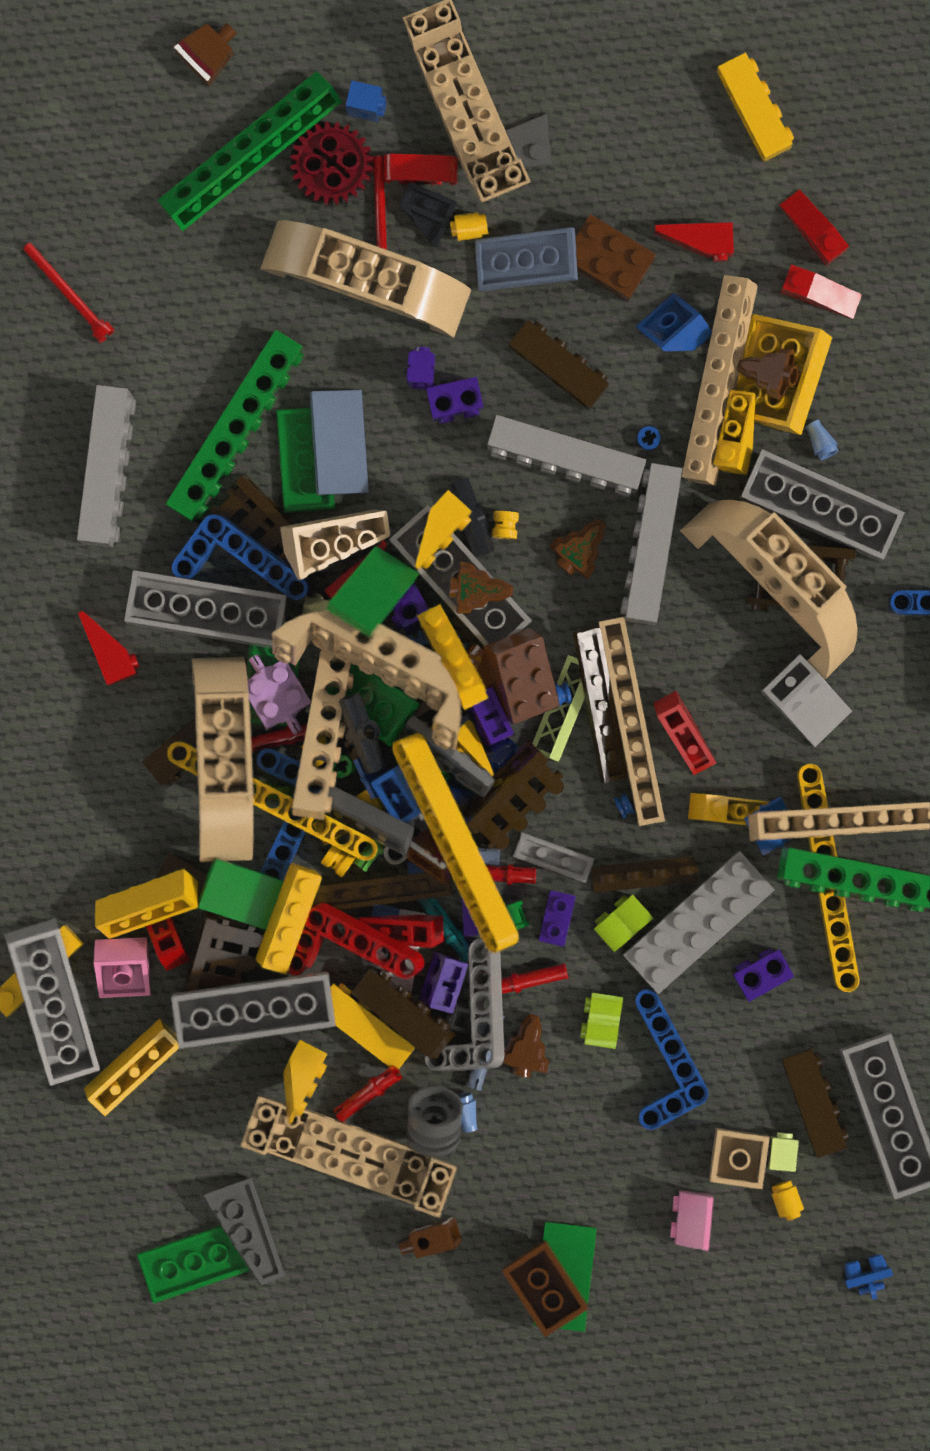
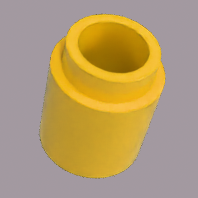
M473 212L454 215L455 221H450L452 237L457 236L458 241L482 238V235L488 234L485 213Z
M787 1180L772 1186L773 1193L771 1195L779 1217H785L786 1221L800 1217V1211L804 1210L796 1185H792L791 1180Z

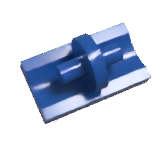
M882 1254L868 1257L871 1271L864 1273L861 1271L858 1260L845 1263L846 1278H843L845 1286L849 1289L867 1283V1286L858 1288L860 1295L869 1293L872 1300L877 1299L876 1291L885 1289L883 1281L874 1284L873 1281L893 1276L892 1270L887 1266Z

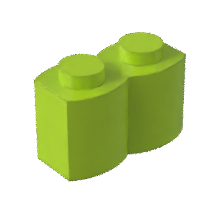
M624 895L613 904L617 908L610 915L604 912L594 921L597 924L594 931L613 952H616L653 919L634 895H631L629 898Z
M591 993V998L586 997L584 1013H588L587 1023H582L580 1038L585 1039L584 1044L616 1049L623 997Z

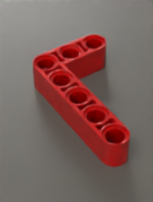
M318 903L311 907L287 972L290 975L297 976L311 968L325 938L403 979H409L419 973L424 967V958L416 950L327 903ZM315 911L322 915V922L316 919ZM338 923L344 926L345 934L338 930ZM305 934L311 936L313 941L312 944H309L306 941ZM360 935L366 937L368 946L361 943ZM383 947L390 951V958L383 954ZM295 956L302 960V967L295 962ZM406 959L412 962L413 970H410L405 965Z

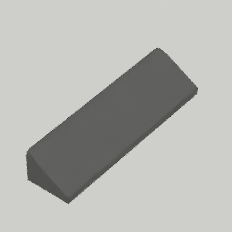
M329 787L328 796L332 797L330 813L325 812L326 816L402 855L408 853L414 832L413 826L336 787Z

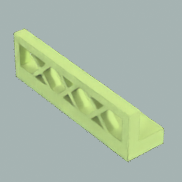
M568 655L557 684L562 685L566 676L568 686H570L574 695L572 702L544 713L532 743L537 747L541 737L551 734L554 741L551 754L541 749L539 750L546 758L559 762L585 698L581 678L571 682L567 673L571 662L579 665L578 659ZM579 682L575 692L572 684ZM570 706L565 715L563 708ZM560 710L564 718L563 724L555 729H551L548 717L551 713ZM545 725H547L549 731L542 734ZM560 730L556 739L553 732Z

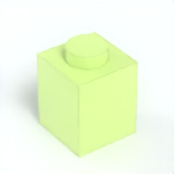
M777 1132V1137L771 1136L768 1160L769 1169L796 1172L799 1140L792 1138L793 1134Z

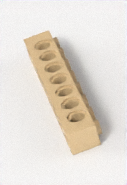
M724 275L682 473L683 478L693 483L716 486L719 468L714 466L713 462L730 390H736L740 373L737 370L739 360L743 358L758 287L757 284L748 278Z
M620 617L598 622V627L601 629L638 826L663 822L665 818L625 618Z
M328 649L321 650L293 802V815L324 820L325 812L330 813L332 797L328 796L329 787H335L337 772H332L334 762L339 763L341 747H337L338 738L344 737L346 723L341 722L343 712L339 700L346 697L347 689L352 690L354 674H350L351 665H356L351 661L347 663L340 660L336 653ZM334 663H341L344 668L340 671H335L330 666ZM330 687H336L340 692L336 695H329L326 690ZM326 711H330L335 714V717L331 720H326L321 715ZM320 736H328L331 741L328 744H320L317 739ZM322 760L327 765L323 769H316L313 763ZM312 785H318L322 788V791L318 794H312L308 788Z
M930 802L748 815L750 841L930 830Z

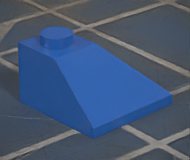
M675 293L671 294L636 325V328L663 351H694L712 335V330L701 314Z

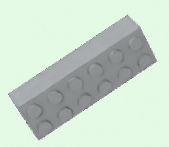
M96 386L77 540L85 545L113 548L114 542L118 543L120 527H117L116 521L117 517H121L123 512V502L119 497L120 491H125L126 476L123 473V466H128L130 451L126 448V442L132 439L133 425H130L129 418L130 415L135 414L136 399L125 388Z
M496 415L487 445V450L491 451V456L497 459L506 460L508 456L516 459V464L529 468L531 464L541 466L540 471L555 475L556 471L566 474L565 478L574 482H580L581 479L591 481L590 486L605 490L606 486L615 488L616 494L629 497L630 494H636L646 463V459Z
M763 449L758 455L739 500L758 506L771 514L775 512L781 519L844 547L856 549V552L878 562H882L885 559L905 513Z
M651 463L650 468L645 469L643 472L641 487H645L646 490L645 495H640L637 512L642 513L641 521L636 520L633 538L638 539L637 545L632 546L630 550L629 563L633 564L632 572L628 571L626 575L624 589H629L628 597L622 599L620 614L625 615V621L653 626L657 623L682 468Z
M429 505L389 539L390 543L419 573L423 580L482 646L520 632L531 624L532 620L511 597L499 602L489 601L484 608H473L471 613L457 614L456 598H450L451 577H458L460 562L472 563L475 569L486 571L490 578L493 577L454 533L451 535L454 540L445 550L439 548L433 556L436 559L427 569L421 567L418 571L415 568L431 509Z
M133 570L124 622L133 626L273 649L272 634L285 624L289 598L287 595Z
M738 851L622 955L654 991L659 994L774 891V888L748 859Z
M52 919L4 934L49 1085H55L99 1071V1064L56 920Z
M328 971L173 993L171 996L179 1049L333 1027L336 1024Z
M887 1032L839 1049L891 1197L895 1200L929 1188L930 1141L892 1034Z

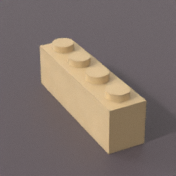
M370 510L280 527L284 554L298 580L327 567L339 559L342 560L358 550H363L390 537L387 510Z

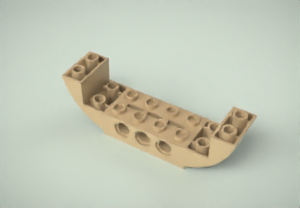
M452 0L441 1L403 17L410 42L430 94L464 173L480 202L487 201L530 183L521 159L516 157L464 37L461 20Z
M286 220L277 221L260 270L283 278L287 274L428 324L430 330L452 338L455 337L471 289L465 284L443 272L422 264V262L326 228Z
M719 500L709 503L680 530L697 549L714 536L821 646L807 662L824 680L854 651L857 641V622L852 603L845 591L846 585L775 512L771 514L747 502Z
M319 611L299 616L285 623L272 634L273 654L282 663L296 665L310 641H313V644L319 649H328L336 653L340 660L347 663L351 661L358 665L359 669L369 675L373 673L381 677V680L391 687L398 686L409 697L414 699L420 698L426 701L429 707L439 711L434 719L432 739L435 740L438 746L444 749L451 748L454 751L456 750L460 724V701L450 674L441 664V656L381 624L371 637H368L329 611Z
M244 657L192 658L200 819V862H213L215 857L225 861L252 860L253 782L249 693Z
M258 1096L241 1147L264 1155L270 1153L415 1205V1209L440 1217L457 1169L456 1166L438 1157L422 1155L407 1144L309 1109H305L301 1117L296 1115L292 1124H289L287 1121L286 1102Z

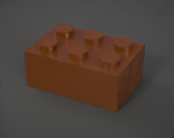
M591 214L575 238L577 272L629 302L654 262L656 254Z
M527 628L483 646L495 694L509 722L517 724L560 706L543 637L531 628Z
M546 1239L502 1267L503 1274L544 1337L589 1309V1305Z

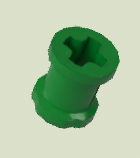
M342 752L339 763L334 762L332 772H337L336 777L344 778L356 770V766L348 753ZM346 760L348 764L346 768L341 770L339 765L342 761Z
M522 900L505 905L516 930L530 925L529 921H526L522 909Z

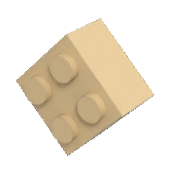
M715 1128L709 1181L762 1189L769 1136Z

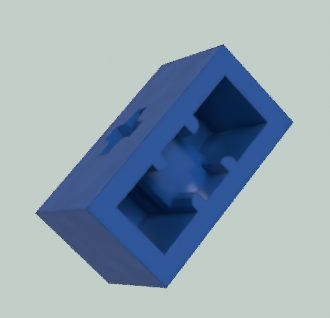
M351 81L346 102L347 116L377 123L379 116L384 117L387 104L386 96H383L382 87Z

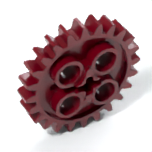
M328 121L325 123V129H321L318 124H315L316 132L313 133L311 130H307V139L299 137L302 145L293 146V149L298 153V155L290 156L292 161L297 162V164L290 166L291 171L298 172L293 176V180H301L298 189L307 188L305 197L308 198L314 194L315 203L320 198H324L325 206H327L330 199H333L335 205L338 206L339 198H343L347 204L348 195L351 194L354 198H358L357 188L365 191L362 181H371L370 177L366 175V173L373 172V167L367 165V163L373 162V156H366L371 151V147H363L366 138L357 139L359 134L357 129L349 133L350 127L348 124L343 130L340 129L338 121L335 123L334 128H330ZM328 140H333L337 143V146L333 151H326L323 148V144ZM314 149H318L330 161L336 159L337 166L348 173L350 178L343 176L334 166L327 168V161L313 152ZM347 156H353L357 159V163L353 167H347L343 164V160ZM312 160H317L321 163V167L317 171H310L307 169V164ZM332 176H337L341 179V183L337 187H330L327 184V180Z

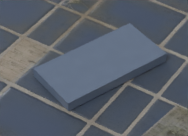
M570 227L475 239L478 291L578 280L575 228Z
M362 390L310 392L317 495L369 493Z

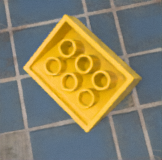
M756 314L752 315L742 359L749 357L762 358L767 352L777 353L780 348L793 349L795 356L794 366H797L799 370L796 384L793 387L788 386L781 400L767 396L766 390L758 388L755 380L747 379L739 373L736 391L755 393L754 422L798 435L802 434L832 340L830 335L819 328Z

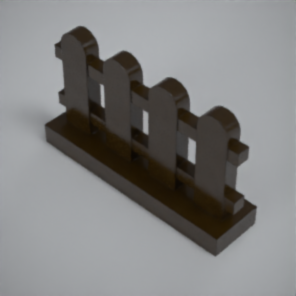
M242 475L235 482L239 488L235 490L232 487L228 491L231 496L218 509L213 506L209 511L212 515H222L230 520L243 508L248 515L238 527L251 536L261 526L267 533L258 542L270 551L278 544L283 549L280 527L294 525V523L247 475ZM250 499L257 505L255 508L248 503ZM268 517L275 523L273 527L265 521ZM213 519L210 523V529H221L220 521ZM237 534L231 538L230 543L233 548H238L242 544V539ZM254 550L251 554V559L255 564H259L263 559V555L259 550ZM283 552L279 556V558H281L283 561L290 565L288 559L286 558ZM275 565L272 569V576L277 580L281 579L283 569L279 565ZM262 578V582H263L265 585H268V586L272 585V584H270L268 581H266L264 578Z
M529 740L492 777L495 781L485 797L476 793L459 810L465 824L475 834L480 831L488 839L485 844L490 849L494 846L500 850L507 848L510 840L506 834L512 828L516 831H523L528 825V821L524 816L531 809L535 813H540L545 809L546 802L543 797L548 791L557 795L564 789V783L560 780L564 775L559 770L553 772L546 765L549 760ZM533 776L543 784L537 791L527 783ZM516 794L525 802L518 810L509 802ZM497 813L506 820L500 828L491 821Z
M694 857L591 867L593 892L697 882L696 873H698V866H695Z
M205 911L182 992L197 990L198 986L208 989L248 983L246 979L241 978L243 971L250 972L256 968L255 957L248 954L249 947H260L263 939L261 932L255 930V926L249 924L247 928L229 924V919L222 918V922H218L215 913ZM212 938L216 939L215 946L210 945ZM228 941L241 944V951L222 948L223 942ZM205 962L210 963L208 970L203 969ZM217 965L234 968V976L215 972Z

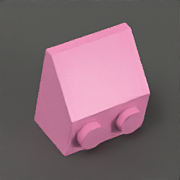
M147 937L95 940L94 967L99 998L151 996Z
M679 1190V1196L673 1197L672 1212H677L676 1222H671L670 1238H675V1245L701 1250L709 1249L713 1197L710 1193Z

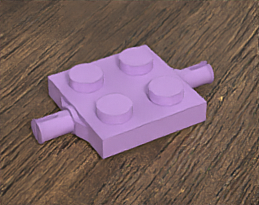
M258 654L254 658L251 657L249 661L256 673L247 680L249 702L265 729L268 730L276 724L286 722L293 735L297 734V730L298 732L302 731L303 728H301L295 716L302 709L311 705V701L289 664L280 661L273 666L265 667Z

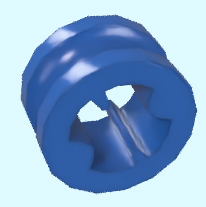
M651 426L642 428L637 436V442L644 450L655 449L661 439L659 431ZM650 431V435L652 433L655 434L656 438L653 440V445H647V442L645 444L642 442L645 432Z
M564 681L562 685L554 684L559 705L562 706L563 702L571 704L572 700L568 683Z
M625 793L622 794L621 798H613L623 819L626 818L628 813H635Z

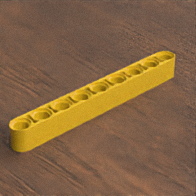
M415 733L395 741L392 747L394 756L485 946L491 953H497L518 942L517 930L426 740L420 733Z
M184 742L171 744L168 749L169 760L198 776L196 768L197 749ZM177 747H184L187 750V757L182 761H176L173 757V752ZM252 778V782L257 786V791L253 796V805L360 860L369 861L376 856L378 849L374 840L326 815L324 820L327 826L320 833L315 832L312 828L314 818L302 817L298 821L290 819L289 810L293 807L294 799ZM271 794H276L280 798V804L275 809H270L266 805V798ZM339 830L349 832L350 839L348 843L341 845L336 842L335 835ZM367 841L372 844L373 852L371 855L364 857L358 852V847L362 842Z
M814 764L802 766L797 772L802 809H813L807 803L808 796L811 794H816L820 797V805L816 809H828L820 768ZM807 768L815 771L816 778L812 783H807L803 779V772ZM833 836L808 837L810 852L817 853V848L820 845H826L830 850L829 856L837 857ZM830 869L829 871H831L834 874L835 882L837 878L836 872L833 869ZM825 889L824 893L818 892L834 983L839 990L851 992L859 985V974L845 898L835 896L839 900V906L836 910L831 911L826 906V900L830 896H834V891ZM837 921L841 922L844 927V931L840 936H834L831 933V925ZM840 947H844L848 951V958L843 962H839L835 957L836 950ZM844 973H850L853 977V983L849 987H843L840 983V977Z

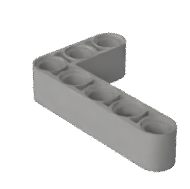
M482 939L473 941L469 947L472 1044L446 1046L441 1052L444 1057L441 1065L438 1063V1057L433 1059L425 1056V1063L431 1070L449 1072L493 1069L502 1065L504 1061L500 951L491 953L487 949V954L483 958L482 949L485 947ZM487 972L488 981L484 984L483 975ZM488 998L489 1007L485 1010L484 1001ZM489 1024L490 1033L486 1036L485 1027ZM488 1050L491 1051V1059L489 1062L486 1061V1053ZM464 1052H466L468 1056L467 1061L465 1063L462 1062V1055Z

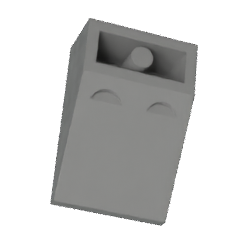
M798 655L761 691L814 747L852 712L821 675L801 655Z

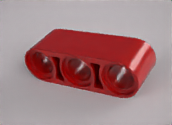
M415 154L384 155L383 182L385 183L399 181L400 184H409V182L414 184L416 182H425V184L442 185V182L450 183V185L457 184L458 157Z

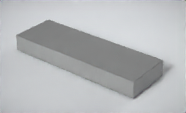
M521 832L513 854L515 858L584 883L587 881L594 858Z

